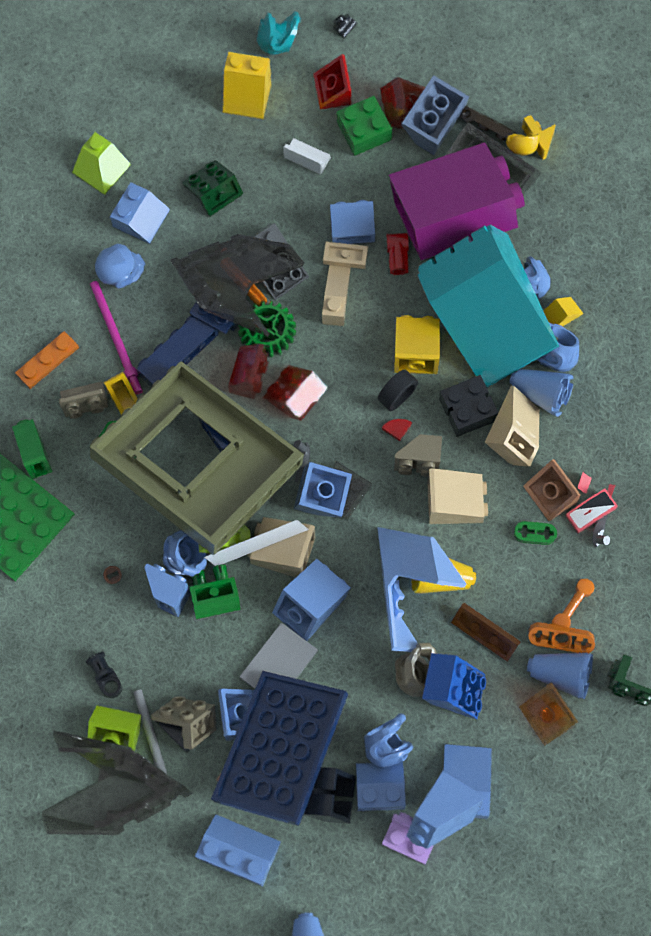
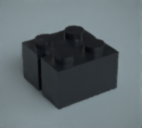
M481 375L440 391L439 400L446 415L449 416V422L456 437L494 423L498 415L491 396L488 397L489 392Z
M321 767L304 815L324 822L350 824L352 802L335 801L334 797L353 798L355 776L337 768Z

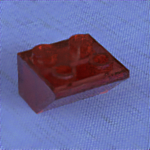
M264 344L247 345L239 348L228 384L229 393L255 399L256 393L260 394L263 381H261L262 373L266 374L269 361H267L268 353H265Z
M289 365L282 370L275 383L268 387L263 398L290 418L301 421L328 388L313 371Z

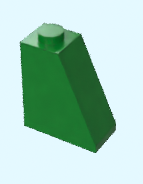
M22 420L17 425L12 426L24 467L31 479L53 472L34 420Z

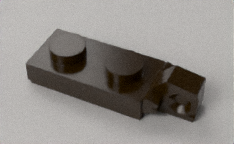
M465 106L460 115L467 123L476 121L478 123L477 127L487 132L490 129L496 132L495 137L505 142L508 135L517 134L516 131L469 106Z

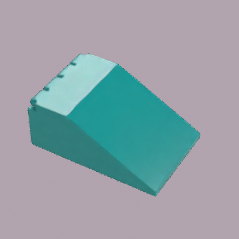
M492 225L483 226L471 234L473 241L467 236L453 245L455 252L449 247L435 256L437 263L431 258L419 265V274H417L432 308L476 377L481 375L486 387L493 385L559 347L509 235Z

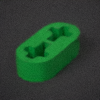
M524 521L516 525L514 537L521 543L550 545L556 540L557 530L549 523ZM522 527H526L528 532H534V534H527L526 537H522V533H518V531H521ZM545 529H549V533L553 534V536L545 539L544 535L537 534V532L543 533Z

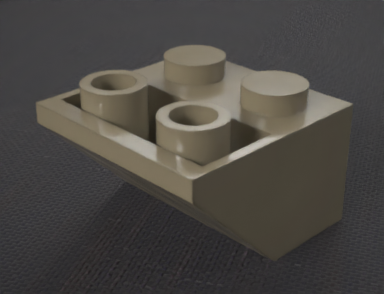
M419 434L395 454L394 470L402 475H411L413 468L416 469L417 473H421V476L428 477L429 469H439L442 436Z

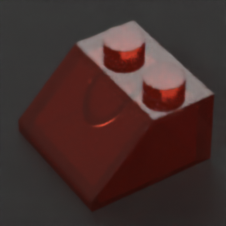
M396 77L380 88L385 116L390 126L398 129L403 128L402 122L425 87Z

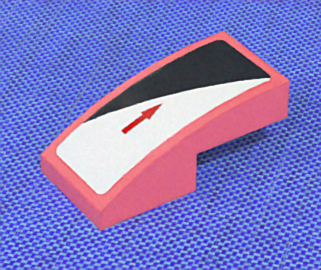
M603 489L579 504L565 516L576 532L580 533L602 517L616 510L618 506L607 490Z

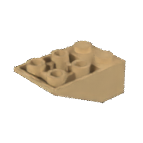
M511 385L485 443L509 464L530 467L539 448V408L515 386Z

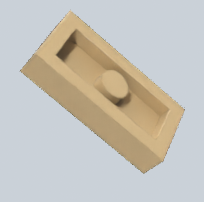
M326 242L323 264L365 269L368 246Z

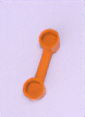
M583 578L577 582L575 595L563 613H559L553 618L551 624L570 627V617L582 599L589 597L594 591L592 581Z

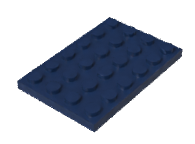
M262 671L211 800L218 804L299 826L348 693L344 690Z

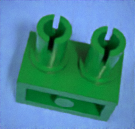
M220 564L221 573L219 572L218 565L213 567L214 582H206L204 570H201L199 573V578L197 574L193 577L191 576L193 586L190 587V593L196 619L241 610L235 578L228 577L226 565Z

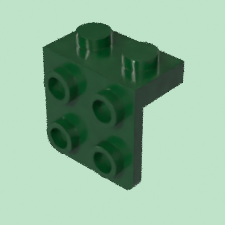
M623 654L619 660L615 659L607 675L611 677L608 688L612 690V694L625 698L626 695L635 698V703L642 706L651 705V689L625 679L633 657Z

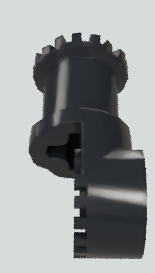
M103 651L95 653V656L92 655V657L87 659L86 664L91 666L96 675L95 680L102 693L108 698H116L122 692V684L113 668H110L104 658L105 653ZM111 681L116 682L118 685L117 690L114 693H107L105 690L106 685Z

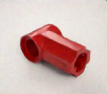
M408 233L386 234L390 274H407Z

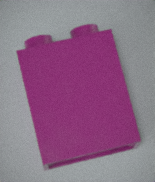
M485 142L389 174L395 207L420 260L436 256L449 247L453 250V245L467 236L473 241L471 234L483 226L492 225L503 232L518 228L516 209L525 206L521 188L517 182L508 185L506 181L510 179V174L504 157L501 155L493 158Z

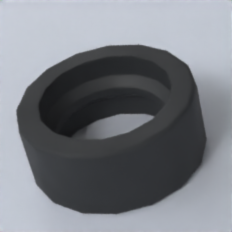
M406 369L399 371L382 388L378 395V401L389 411L396 410L415 391L418 380Z

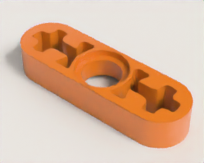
M536 622L529 628V640L536 646L576 653H590L595 648V637L587 630ZM538 630L542 631L540 638L536 637ZM549 632H552L551 641L548 640ZM560 633L566 634L568 640L560 643L556 641V635ZM572 636H575L574 645L572 644ZM583 638L588 639V643L585 646L581 645Z

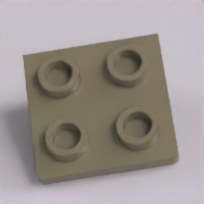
M102 381L60 391L61 399H59V404L65 417L75 419L81 417L82 413L91 412L96 414L108 407Z
M177 696L151 715V720L183 726L184 748L191 750L216 731L215 705L208 704L202 700L193 701Z

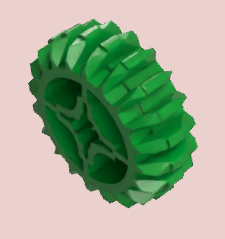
M262 300L261 306L258 307L254 303L253 310L246 309L247 315L242 314V322L238 323L240 328L238 334L242 337L241 343L246 344V350L253 349L254 355L261 351V357L263 358L266 352H269V356L272 358L274 356L273 351L281 355V347L285 350L289 349L288 343L293 344V336L296 335V330L294 329L296 322L292 321L294 319L293 314H288L289 310L287 307L282 309L280 302L274 306L272 300L269 302V305H265V302ZM282 321L285 329L280 336L276 328L279 326L278 323ZM253 322L258 327L254 336L250 333V327ZM266 339L272 340L271 342H262Z

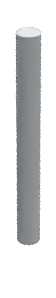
M134 691L133 694L139 714H141L142 724L159 781L167 779L168 774L143 691Z

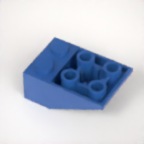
M431 653L422 699L437 707L477 719L478 713L482 709L481 697L482 691L486 687V674L456 655Z

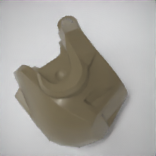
M418 643L411 653L401 655L395 661L396 682L400 689L409 696H423L429 664L421 656L426 657L430 661L431 653L437 654L436 649L432 647L431 643Z

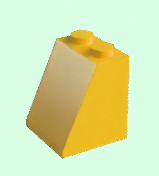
M228 52L224 68L223 113L264 119L272 84L269 58Z
M410 315L396 317L394 373L406 369L409 373L438 374L440 319L433 316L413 318Z

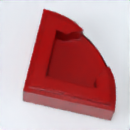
M394 419L383 425L382 430L400 441L411 427L412 422L406 419Z

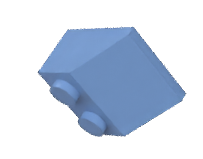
M130 182L110 215V219L114 228L150 244L170 209L150 191Z
M309 462L303 469L294 509L314 515L342 517L352 474Z
M403 762L384 768L375 766L372 763L356 764L358 811L405 809Z

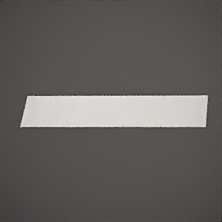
M295 520L204 558L215 566H219L309 529L298 520Z

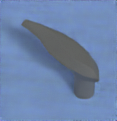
M300 440L295 441L294 447L302 452L304 456L302 466L296 472L295 482H298L301 478L303 469L308 464L310 458L308 442L304 444Z
M607 515L599 519L595 524L592 534L594 548L600 544L608 545L610 543L609 536H603Z

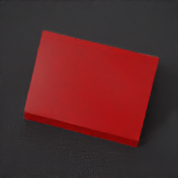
M341 54L314 73L320 110L351 105V86L345 55Z

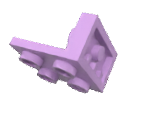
M402 812L399 815L394 814L382 845L425 865L433 846L425 849L422 846L413 844L406 837L413 817Z

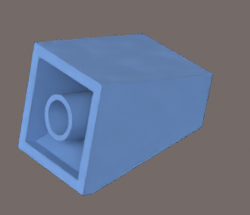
M316 559L282 590L272 613L292 631L308 641L346 598L351 587L334 574L327 565Z
M442 771L416 812L406 837L416 846H422L425 849L432 847L471 823L485 796Z

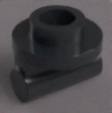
M340 14L334 20L335 25L333 28L345 39L357 22L349 14Z

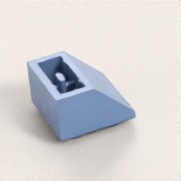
M373 201L337 202L330 205L332 242L344 244L375 242Z
M146 564L144 568L158 608L179 617L191 595L189 587L185 583L186 579L177 574L171 576L165 573L166 569L157 564L153 566Z

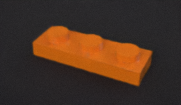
M63 331L15 373L31 389L74 353L79 346Z

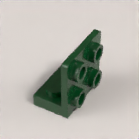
M216 160L207 163L204 168L189 175L182 182L189 191L199 198L205 212L210 217L244 194L235 174Z

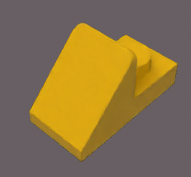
M529 115L523 118L522 129L526 135L529 133H533V136L539 134V143L536 151L541 159L544 160L547 157L556 125L542 130L539 122L534 121L532 116Z

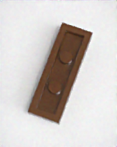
M466 603L460 606L451 621L453 625L507 662L521 643V641Z

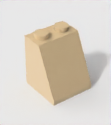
M429 469V524L483 523L484 516H488V503L483 501V495H487V483L482 482V474Z
M263 517L262 523H258L254 536L288 524L291 521ZM303 524L309 530L249 553L247 556L250 557L251 564L297 577L306 569L316 538L315 526Z

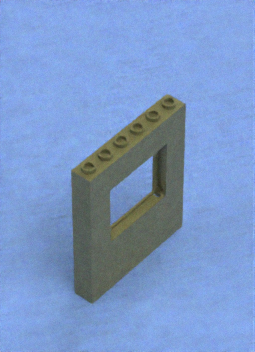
M182 361L176 366H172L167 371L165 377L157 380L148 393L142 394L132 408H127L116 423H111L105 433L100 438L96 437L90 444V458L212 555H215L302 466L304 456L302 452ZM185 408L231 442L186 487L140 452Z

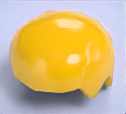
M529 133L527 136L519 134L508 135L506 145L514 154L529 155L538 147L539 134L533 136V133Z

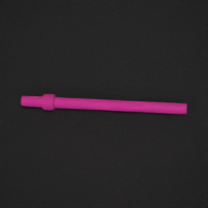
M93 281L90 283V286L125 369L124 374L130 382L134 393L138 395L143 392L138 381L139 375L136 368L131 364L98 281Z

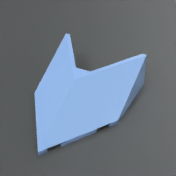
M377 527L392 651L412 652L418 643L401 618L404 611L398 608V601L403 600L405 597L400 590L399 580H396L398 576L456 587H465L466 582L434 537Z

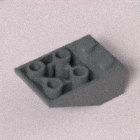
M275 223L268 224L235 247L243 262L274 300H277L309 277Z

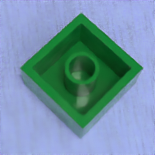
M375 96L337 111V124L354 156L392 140V128Z

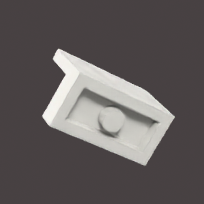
M294 138L290 145L285 144L283 147L284 158L319 174H322L330 160L329 154Z

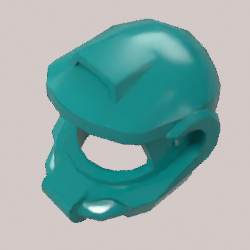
M267 12L265 18L260 19L257 33L259 48L269 55L289 52L297 33L298 23L301 21L299 13L293 12L291 16H288L280 24L275 22V17H272L270 12Z

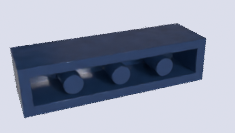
M190 315L180 329H175L165 343H160L154 349V353L151 356L140 361L138 368H136L138 375L152 387L157 380H161L166 376L167 371L172 366H176L181 361L187 365L219 335L218 330Z

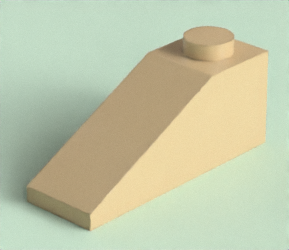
M329 265L322 324L344 326L351 267Z

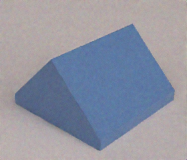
M218 690L226 741L235 740L254 690Z

